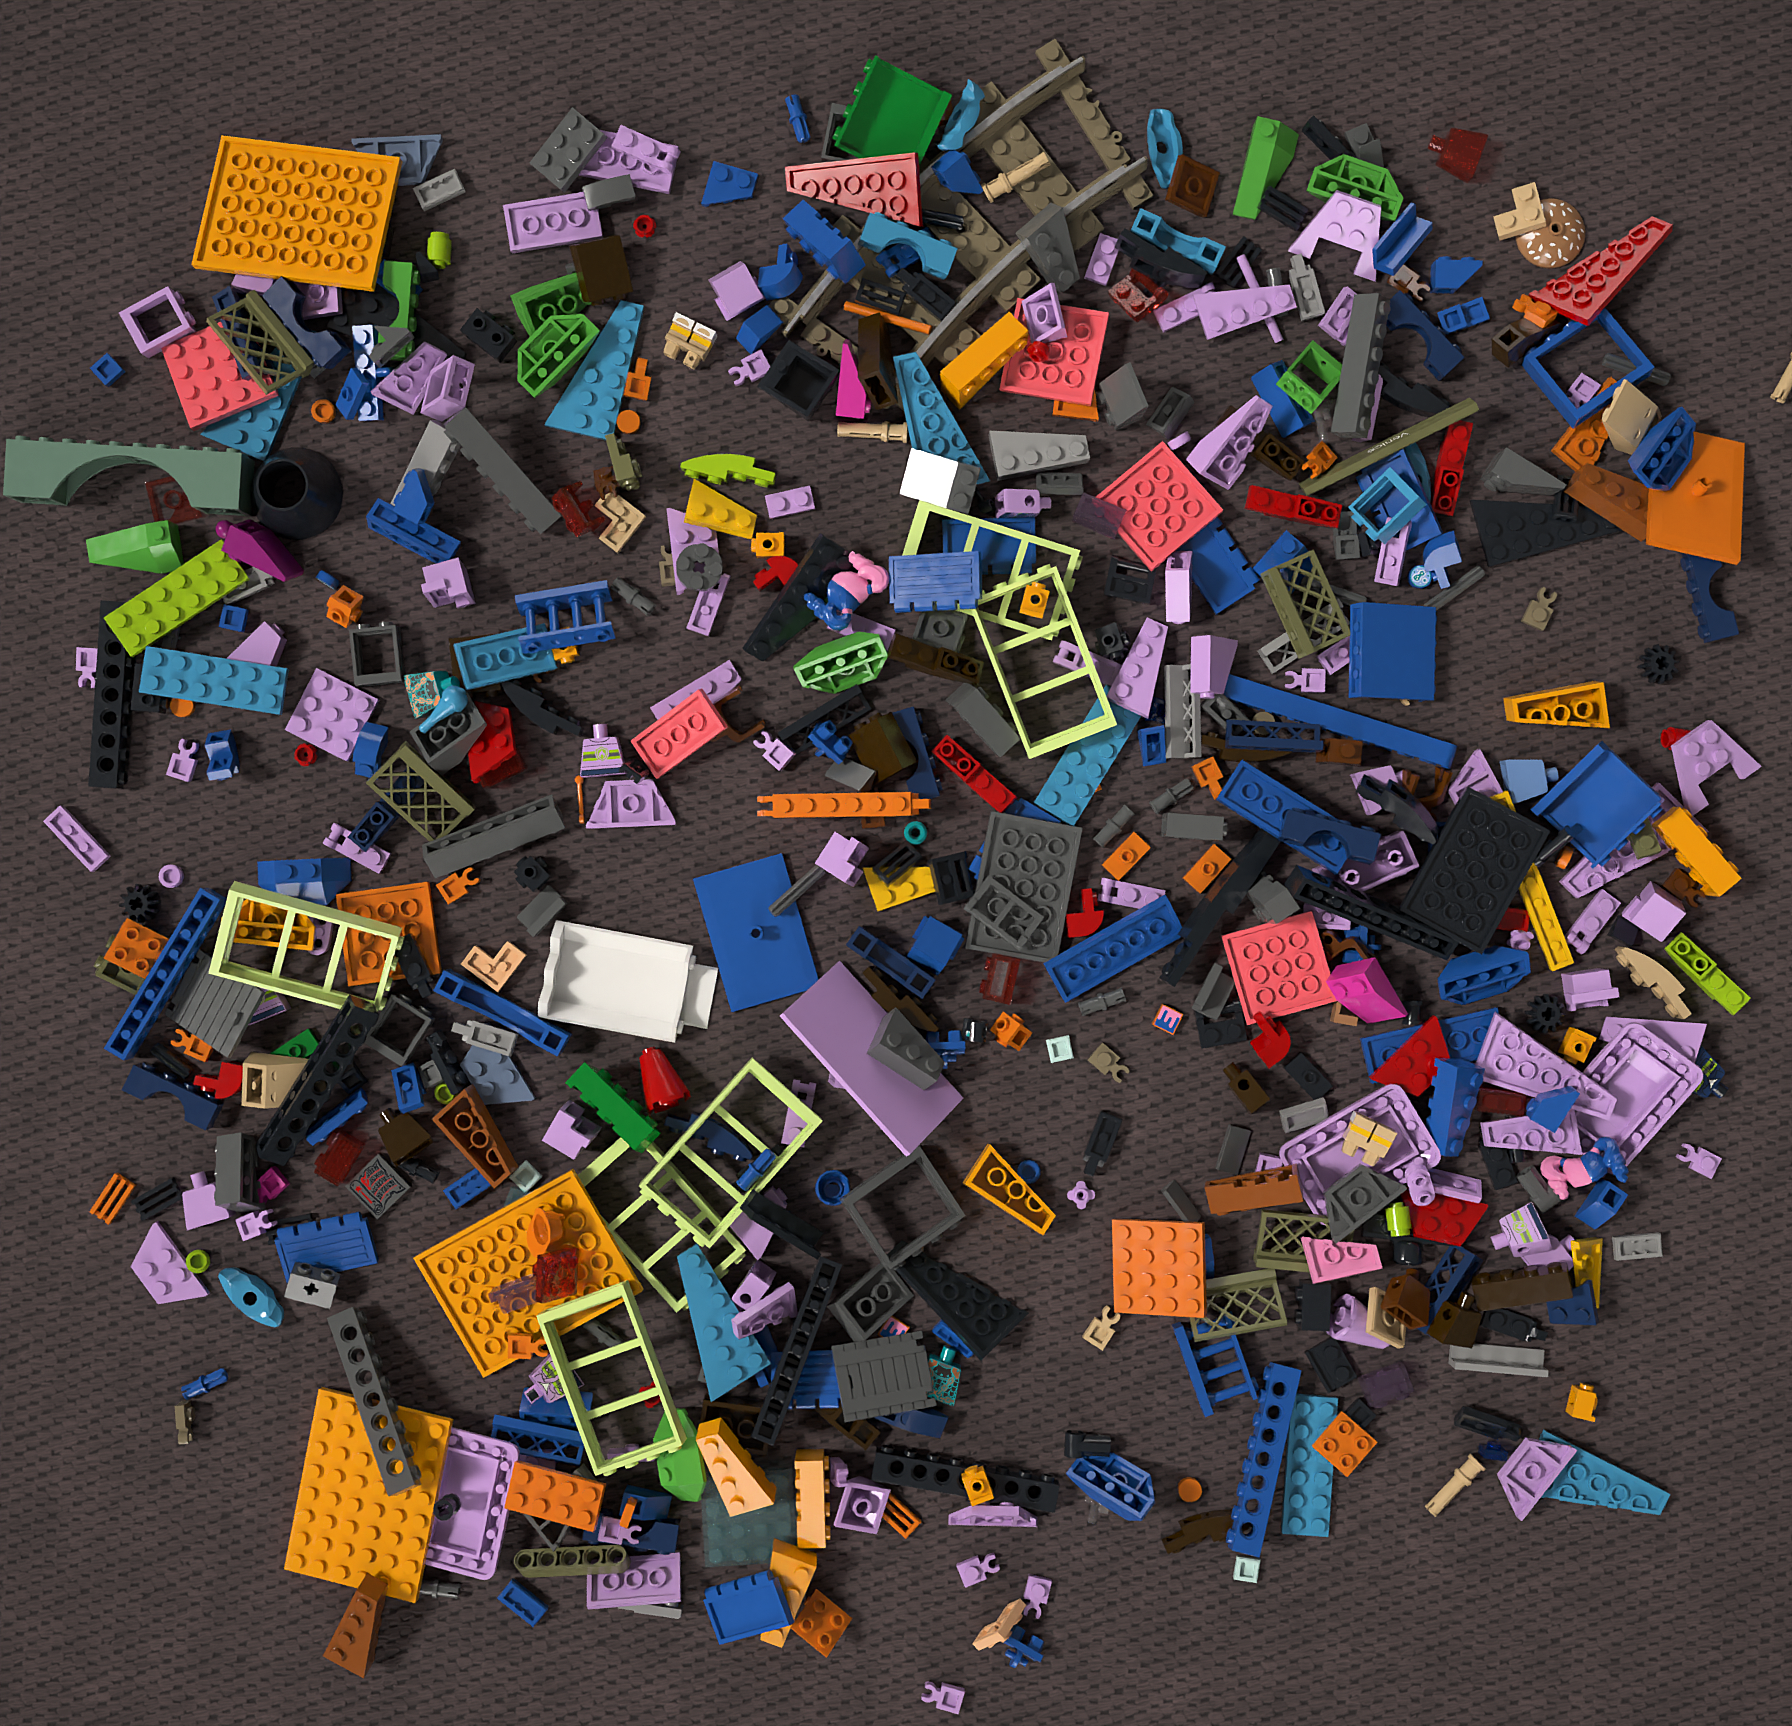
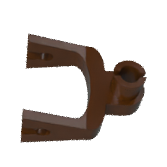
M738 685L713 703L728 728L710 740L711 742L717 741L726 734L731 740L741 742L765 727L766 722L762 719L745 732H739L726 719L722 710V704L740 694L743 689L741 685Z
M1435 766L1434 793L1425 798H1416L1428 810L1435 822L1437 817L1434 813H1431V809L1444 801L1453 774L1448 770L1444 771V768ZM1403 769L1402 787L1414 795L1420 776L1411 774V771Z
M1328 929L1319 935L1323 950L1326 953L1325 957L1330 974L1334 970L1330 965L1331 960L1339 952L1347 948H1355L1363 960L1374 957L1378 960L1355 936L1341 940L1337 929Z

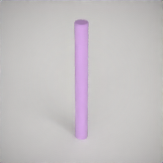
M1245 254L1237 257L1236 259L1250 289L1260 288ZM1271 316L1264 319L1274 342L1277 343L1283 340L1274 317Z

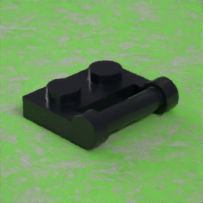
M1111 555L1103 596L1149 605L1157 567L1151 572L1144 563L1120 559L1117 555ZM1116 568L1147 573V579L1116 573Z
M1578 823L1573 827L1566 825L1557 833L1558 836L1553 841L1550 839L1541 847V851L1537 854L1533 863L1537 867H1541L1575 838L1583 828Z
M966 851L928 860L938 905L971 898L974 895L976 889L972 887L966 858H968ZM956 860H957V864H958V868H959V872H960V876H961V880H962V885H963L964 892H961V889H960V885H959V881H958V877H957V873H956V868H955V864H954V861H956Z
M1239 999L1225 1004L1220 1013L1234 1012L1235 1018L1204 1024L1203 1018L1207 1016L1194 1010L1201 1049L1247 1040L1242 1006Z

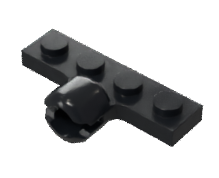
M1374 1214L1362 1223L1361 1237L1387 1239L1393 1242V1261L1400 1265H1420L1424 1244L1455 1246L1414 1237L1411 1229H1409L1410 1235L1391 1237V1231H1388L1386 1215Z

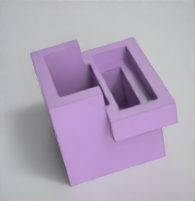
M741 261L708 279L718 297L714 300L726 321L766 299L758 289L756 277L751 276L746 265Z
M459 557L422 568L426 581L425 584H421L422 591L434 608L453 602L456 603L457 608L476 604L467 569Z
M834 832L815 864L854 887L863 873L857 867L869 848L853 837L847 840Z
M1650 881L1640 893V898L1635 896L1621 914L1630 922L1662 942L1685 916L1686 912L1682 901Z
M1595 968L1561 974L1566 1009L1569 1011L1599 1005L1608 1006V999L1619 997L1618 988L1611 987L1610 973L1607 969Z
M568 1100L558 1111L542 1141L574 1160L584 1147L586 1148L598 1135L602 1127L583 1117L582 1114L585 1109Z

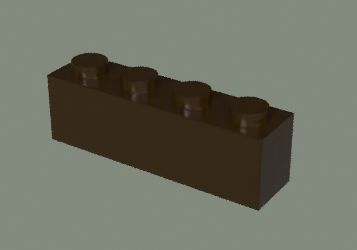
M1551 1262L1547 1266L1542 1267L1530 1265L1522 1270L1504 1269L1495 1274L1484 1272L1472 1278V1289L1478 1312L1573 1298V1286L1567 1263Z

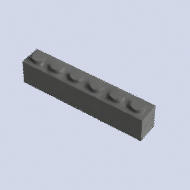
M1380 293L1354 294L1331 433L1341 438H1367L1368 430L1371 427L1370 418L1372 407L1375 403L1376 384L1379 380L1378 371L1383 356V341L1387 333L1386 324L1391 309L1390 300Z
M466 407L455 413L443 424L446 428L444 431L445 435L453 443L456 440L463 447L460 450L461 453L469 461L474 459L479 465L476 468L485 479L490 477L495 483L492 486L501 497L505 494L511 501L508 503L510 508L517 515L521 512L525 516L526 520L524 523L532 532L537 530L540 534L543 533L561 517L560 513Z
M551 794L422 845L423 858L434 878L446 876L453 871L470 867L476 862L490 859L497 854L513 850L525 843L534 842L548 834L557 833L565 828L563 815Z

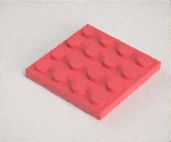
M1018 298L1014 317L1028 330L1022 306V300L1024 299ZM1060 305L1067 337L1044 343L1050 349L1049 358L1047 361L1035 362L1029 357L1027 352L1028 346L1032 344L1028 331L1027 345L1021 351H1017L1004 365L999 389L1002 392L1091 406L1109 313Z
M221 322L217 323L221 328H223ZM210 326L161 348L188 424L193 431L279 396L277 389L266 395L253 378L249 381L242 379L234 355ZM262 374V379L268 386L274 383L271 375Z
M1163 441L1091 500L1095 508L1151 572L1223 512L1219 504Z
M1312 910L1287 917L1278 924L1264 923L1221 935L1247 1025L1256 1023L1252 1016L1258 1011H1261L1265 1018L1267 1016L1276 1018L1337 1001L1326 983L1331 974Z

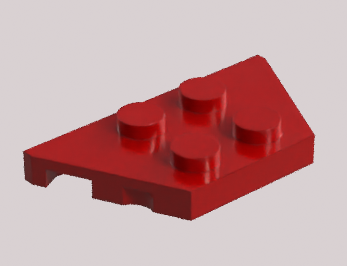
M474 701L487 726L468 751L471 780L474 784L480 782V777L488 771L496 770L501 766L502 762L509 760L517 754L511 711L505 707Z
M1432 1015L1369 1078L1385 1085L1397 1084L1404 1092L1416 1096L1421 1095L1432 1084V1077L1437 1076L1438 1067L1434 1066L1435 1058H1450L1438 1018Z
M1406 1187L1407 1190L1400 1194L1404 1206H1409L1411 1230L1414 1237L1455 1246H1461L1488 1208V1204L1474 1203L1436 1193L1434 1200L1430 1204L1418 1206L1412 1201L1408 1187Z

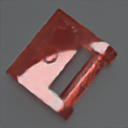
M1133 268L1129 275L1107 291L1110 298L1136 323L1163 303L1168 297L1167 290L1159 287L1148 276ZM1139 281L1153 296L1149 299L1134 284Z

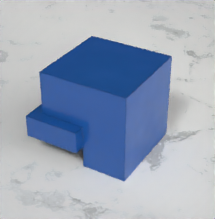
M924 916L912 936L916 940L906 958L938 976L948 960L954 959L964 938L961 937L962 934L931 916L929 918Z

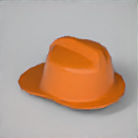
M540 1207L535 1209L534 1216L527 1230L528 1248L534 1257H543L549 1245L561 1239L565 1219L563 1214H557L554 1211H544Z

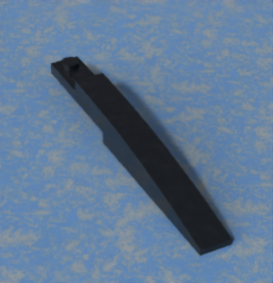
M1296 793L1306 800L1309 799L1307 795ZM1261 828L1227 866L1177 934L1184 941L1176 947L1175 955L1171 961L1164 965L1162 974L1159 977L1162 981L1173 987L1176 986L1224 911L1231 914L1235 912L1281 842L1278 841V838Z

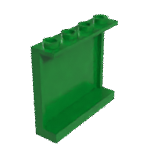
M875 55L874 59L869 58L863 72L867 75L863 83L858 81L853 95L857 97L853 105L848 103L842 117L846 118L843 127L838 126L832 138L836 141L834 146L859 159L915 152L918 153L920 165L952 95L946 91L939 90Z

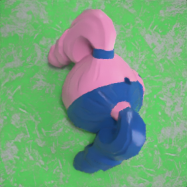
M853 551L849 554V562L858 570V573L848 571L834 575L827 587V604L812 593L804 594L807 607L814 610V615L820 620H824L833 630L841 631L847 628L851 622L852 612L870 594L881 593L888 586L890 579L885 568L874 565L873 561L861 554H855ZM837 611L842 612L843 615H837Z
M1600 1137L1595 1142L1593 1148L1581 1158H1563L1553 1155L1546 1157L1540 1166L1542 1176L1548 1179L1547 1183L1553 1189V1192L1560 1196L1561 1200H1565L1569 1196L1567 1181L1574 1188L1585 1186L1604 1178L1608 1173V1168H1611L1616 1179L1626 1183L1628 1179L1627 1174L1629 1173L1627 1166H1625L1626 1160L1620 1154L1616 1140L1610 1137ZM1601 1151H1605L1604 1157L1600 1155ZM1560 1166L1563 1168V1172L1559 1170Z

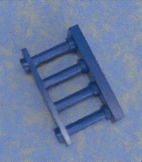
M607 580L515 595L520 615L526 616L527 635L518 637L524 654L616 639L611 621L606 622L604 602L612 601ZM595 604L596 624L583 626L581 606ZM572 608L573 628L560 630L558 610ZM549 612L550 631L536 634L535 614Z
M1224 1316L1218 1325L1221 1327L1226 1326L1227 1329H1230L1235 1322ZM1181 1322L1172 1324L1197 1399L1205 1417L1214 1414L1212 1406H1215L1216 1402L1249 1391L1253 1400L1258 1399L1255 1392L1259 1390L1255 1377H1250L1236 1335H1231L1230 1339L1196 1350L1195 1348L1191 1349L1189 1344L1193 1337L1192 1328H1188V1326L1183 1327ZM1206 1322L1197 1325L1198 1334L1209 1332L1212 1328ZM1234 1348L1237 1361L1206 1372L1198 1370L1196 1363L1200 1362L1199 1359ZM1241 1369L1245 1379L1244 1383L1213 1394L1211 1392L1206 1393L1204 1385L1208 1384L1207 1381Z

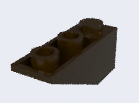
M1526 318L1510 323L1491 338L1492 355L1509 368L1528 350L1559 327L1561 322L1555 318L1554 321L1543 329Z

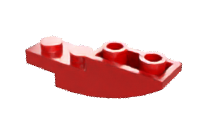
M1459 420L1446 427L1444 440L1440 444L1430 504L1434 513L1450 516L1454 514L1464 473L1462 468L1473 427L1471 422Z
M1251 485L1249 486L1245 509L1264 513L1265 516L1298 523L1338 528L1342 505L1300 494L1292 495Z
M948 735L931 751L997 812L1004 813L1017 799L1011 791Z

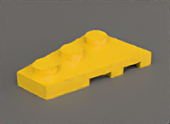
M694 479L684 523L752 539L757 515Z
M889 867L881 869L882 873ZM901 867L896 868L892 873H890V874L887 876V878H889L893 873H895V872H896L899 868H901ZM911 867L889 887L878 878L877 874L872 872V868H863L877 911L935 892L930 867Z
M1592 1237L1572 1240L1571 1249L1576 1287L1582 1285L1586 1280H1592L1596 1307L1599 1308L1603 1239Z

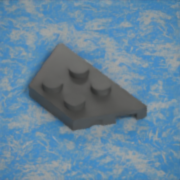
M1362 1164L1357 1165L1323 1191L1332 1241L1338 1243L1407 1190L1406 1186Z

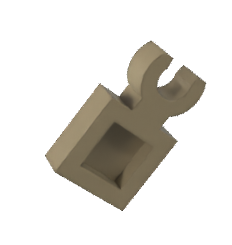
M661 546V555L666 560L659 562L662 587L675 585L672 553L667 554L665 547Z
M1545 587L1540 588L1537 593L1538 602L1535 600L1530 601L1521 622L1540 631H1544L1553 612V609L1549 608L1548 605L1555 601L1557 593L1553 592L1550 598L1546 599L1544 597Z
M1103 1042L1087 1059L1104 1075L1110 1070L1113 1079L1119 1083L1122 1080L1117 1077V1072L1119 1070H1124L1127 1074L1130 1072L1126 1066L1116 1064L1120 1057Z
M191 1400L181 1401L175 1405L176 1429H179V1445L189 1444V1441L193 1440L191 1424L195 1419V1408L191 1407Z

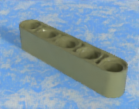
M620 1545L557 1548L554 1552L551 1548L524 1549L515 1555L514 1565L524 1577L528 1578L624 1573L629 1569L631 1558ZM623 1555L620 1562L613 1563L617 1556ZM600 1557L597 1563L591 1564L593 1558ZM572 1558H577V1561L573 1565H568V1562ZM549 1559H554L550 1566H545ZM527 1560H531L529 1566L523 1567V1564Z

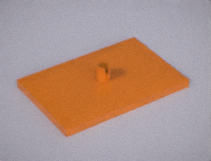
M1693 431L1692 459L1669 491L1649 489L1646 545L1737 565L1741 561L1745 443Z

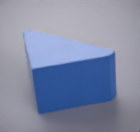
M766 305L743 322L736 339L750 354H753L784 322L769 305Z
M1164 725L1138 730L1137 734L1143 766L1166 763Z

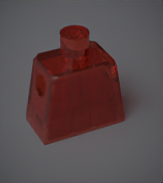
M1451 128L1446 134L1445 139L1432 135L1427 149L1439 153L1436 166L1468 183L1474 176L1488 135Z

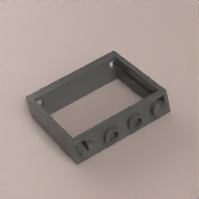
M920 1146L907 1157L902 1154L840 1198V1201L885 1269L889 1270L892 1268L896 1270L898 1267H902L906 1263L904 1260L910 1255L915 1257L924 1251L923 1246L930 1241L934 1243L943 1237L942 1232L948 1228L950 1230L956 1228L961 1223L960 1219L966 1216ZM916 1160L951 1214L894 1255L888 1257L853 1204Z

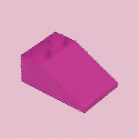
M845 339L842 347L836 416L864 419L865 414L870 413L872 401L858 379V360L850 340Z
M1375 957L1337 965L1326 980L1336 1000L1367 1024L1406 1017L1408 1014Z

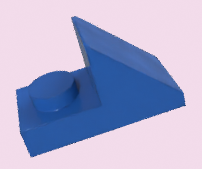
M410 1063L391 1070L400 1112L404 1114L425 1106L422 1094H425L426 1090L415 1064Z

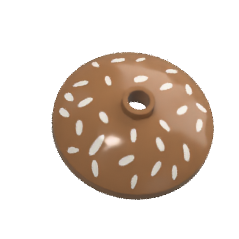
M1559 199L1540 200L1546 227L1515 236L1516 243L1521 254L1530 263L1542 268H1558L1571 262L1581 251L1585 241V226L1578 211L1567 202ZM1552 226L1558 228L1557 233L1552 231Z

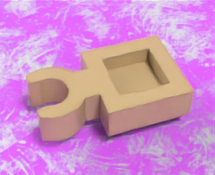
M1109 1306L1103 1308L1101 1320L1094 1317L1082 1336L1102 1351L1115 1332L1110 1327L1111 1324L1117 1323L1120 1319V1313H1116L1112 1318L1107 1316L1110 1310Z

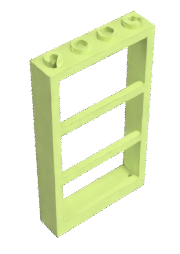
M919 500L902 556L916 555L929 511L972 524L963 552L972 551L979 527L1021 539L1007 585L1016 582L1015 577L1019 575L1029 542L1071 555L1062 583L1066 593L1067 591L1072 592L1076 580L1072 578L1074 569L1079 570L1083 556H1079L1080 550ZM1013 592L1004 595L998 616L980 611L982 619L1027 633L1038 630V628L1005 618ZM1059 595L1049 625L1058 622L1060 614H1065ZM957 603L956 611L974 616L971 609H960ZM1060 629L1041 637L1052 640L1053 636H1058Z
M1050 564L1038 568V573L1030 577L1028 573L1015 577L1016 582L1007 585L1006 581L993 586L994 591L985 594L984 590H982V599L978 600V605L1026 587V585H1031L1032 582H1038L1052 576L1067 615L1066 619L993 647L979 609H971L1029 759L1117 725L1057 567L1051 568ZM1070 625L1086 667L1012 695L996 654ZM1089 674L1105 715L1030 743L1015 702Z
M234 881L228 892L209 974L341 1009L349 994L332 990L331 988L348 927L391 939L375 1001L358 997L373 1003L379 1012L383 1010L387 1002V998L383 997L384 992L389 991L393 978L389 977L390 971H395L399 959L395 957L396 950H401L404 937L400 936L402 927ZM244 898L288 910L272 973L229 961ZM296 913L340 925L324 987L280 975Z
M752 1057L640 1182V1193L649 1201L653 1198L659 1204L657 1208L666 1216L671 1214L677 1219L675 1224L684 1232L688 1229L694 1234L693 1240L701 1247L706 1245L710 1249L742 1213L740 1206L752 1189L760 1192L823 1120ZM750 1072L801 1117L807 1125L779 1156L776 1155V1159L764 1172V1176L760 1177L743 1196L685 1143L715 1111L761 1153L768 1148L720 1106L721 1102ZM679 1150L738 1201L709 1235L650 1183Z
M621 1137L578 1175L584 1187L630 1147ZM654 1142L646 1149L657 1162L665 1155ZM669 1161L663 1168L667 1173L654 1183L653 1186L659 1190L668 1181L673 1179L701 1210L692 1221L698 1225L707 1217L716 1227L723 1219L677 1167ZM641 1195L610 1224L604 1218L603 1220L621 1251L676 1313L681 1308L685 1311L689 1308L686 1295L677 1301L649 1268L690 1231L688 1229L686 1232L682 1229L678 1231L644 1263L615 1231L621 1223L648 1200ZM730 1227L722 1235L736 1250L714 1269L719 1280L728 1273L727 1267L731 1263L735 1262V1264H738L746 1256L744 1253L747 1249L746 1245Z
M628 1280L543 1310L536 1316L595 1476L602 1473L604 1476L615 1473L619 1467L631 1468L637 1465L639 1460L646 1458L647 1461L658 1458L660 1453L668 1450L669 1453H673L682 1448L681 1445L684 1444L687 1437ZM623 1297L638 1338L568 1362L554 1321ZM641 1346L656 1387L587 1411L572 1370ZM659 1395L674 1436L605 1460L590 1419Z

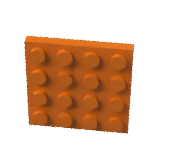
M430 882L336 894L338 910L402 927L400 935L402 937L412 933L432 975L442 973ZM348 927L343 944L348 986L380 982L391 939ZM397 962L395 971H390L389 977L393 978V980L406 978L399 962Z
M1113 1219L1114 1313L1205 1318L1207 1316L1205 1222Z

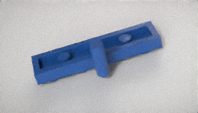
M378 325L352 326L355 368H358L369 382L358 408L359 421L384 420L382 399L372 395L371 390L381 382V377H387L395 369L391 367L379 368L369 357L372 353V348L378 344V331L374 327Z

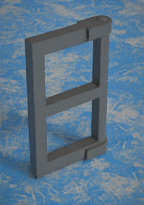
M989 875L963 908L1013 945L1018 951L1023 948L1028 938L1044 918ZM990 885L1010 899L993 922L974 909V906ZM1015 903L1034 917L1018 940H1015L998 927Z

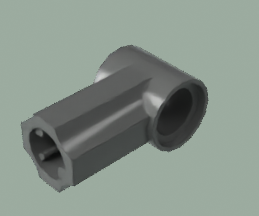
M1533 1165L1524 1168L1516 1175L1520 1184L1529 1194V1200L1536 1204V1210L1541 1215L1561 1202L1560 1197L1553 1192L1549 1184H1546Z

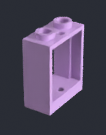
M169 286L119 312L140 353L147 358L161 352V348L197 332L193 326L196 324L194 317L189 311L186 312L183 307L185 301L179 291L175 292ZM169 299L182 325L149 342L136 316Z
M453 355L430 371L420 413L442 422L465 408L475 364Z

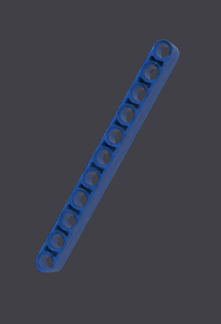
M1230 674L1228 676L1224 695L1231 702H1241L1244 706L1257 710L1264 709L1265 712L1279 717L1286 716L1287 719L1298 723L1320 724L1321 730H1331L1333 734L1346 738L1350 736L1353 737V740L1363 741L1365 744L1370 745L1372 743L1375 744V747L1391 752L1395 750L1397 754L1413 759L1417 757L1420 761L1433 765L1440 764L1442 768L1451 769L1457 746L1237 676Z

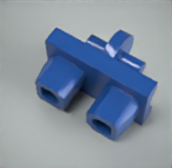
M830 720L824 723L819 721L808 736L818 748L815 755L820 757L824 753L839 765L849 752L853 741L844 735L839 739L834 734L836 726Z
M1356 925V927H1351L1350 930H1344V939L1350 936L1357 937L1373 954L1374 949L1381 950V945L1375 944V935H1368L1367 944L1368 928ZM1356 949L1343 950L1342 962L1350 963L1363 960Z
M959 1030L948 1032V1042H939V1032L932 1031L926 1033L925 1040L945 1062L943 1069L948 1068L947 1062H956V1054H965V1041H962Z
M1013 1625L1010 1630L1012 1634L1003 1642L1016 1650L1013 1652L1007 1649L1005 1655L1011 1658L1009 1666L1015 1668L1019 1663L1025 1667L1028 1660L1023 1658L1022 1655L1027 1656L1033 1661L1041 1662L1043 1655L1040 1653L1044 1641L1032 1635L1027 1646L1020 1641L1025 1630L1017 1625Z

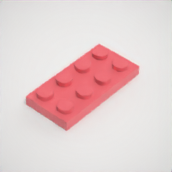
M701 688L633 738L631 743L654 777L658 779L727 729L728 726Z

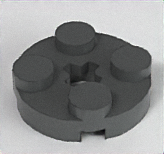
M704 543L693 544L686 547L679 554L676 561V574L684 587L695 591H707L716 586L721 578L723 571L722 560L717 551ZM696 562L705 564L703 568L704 573L701 574L699 571H693Z

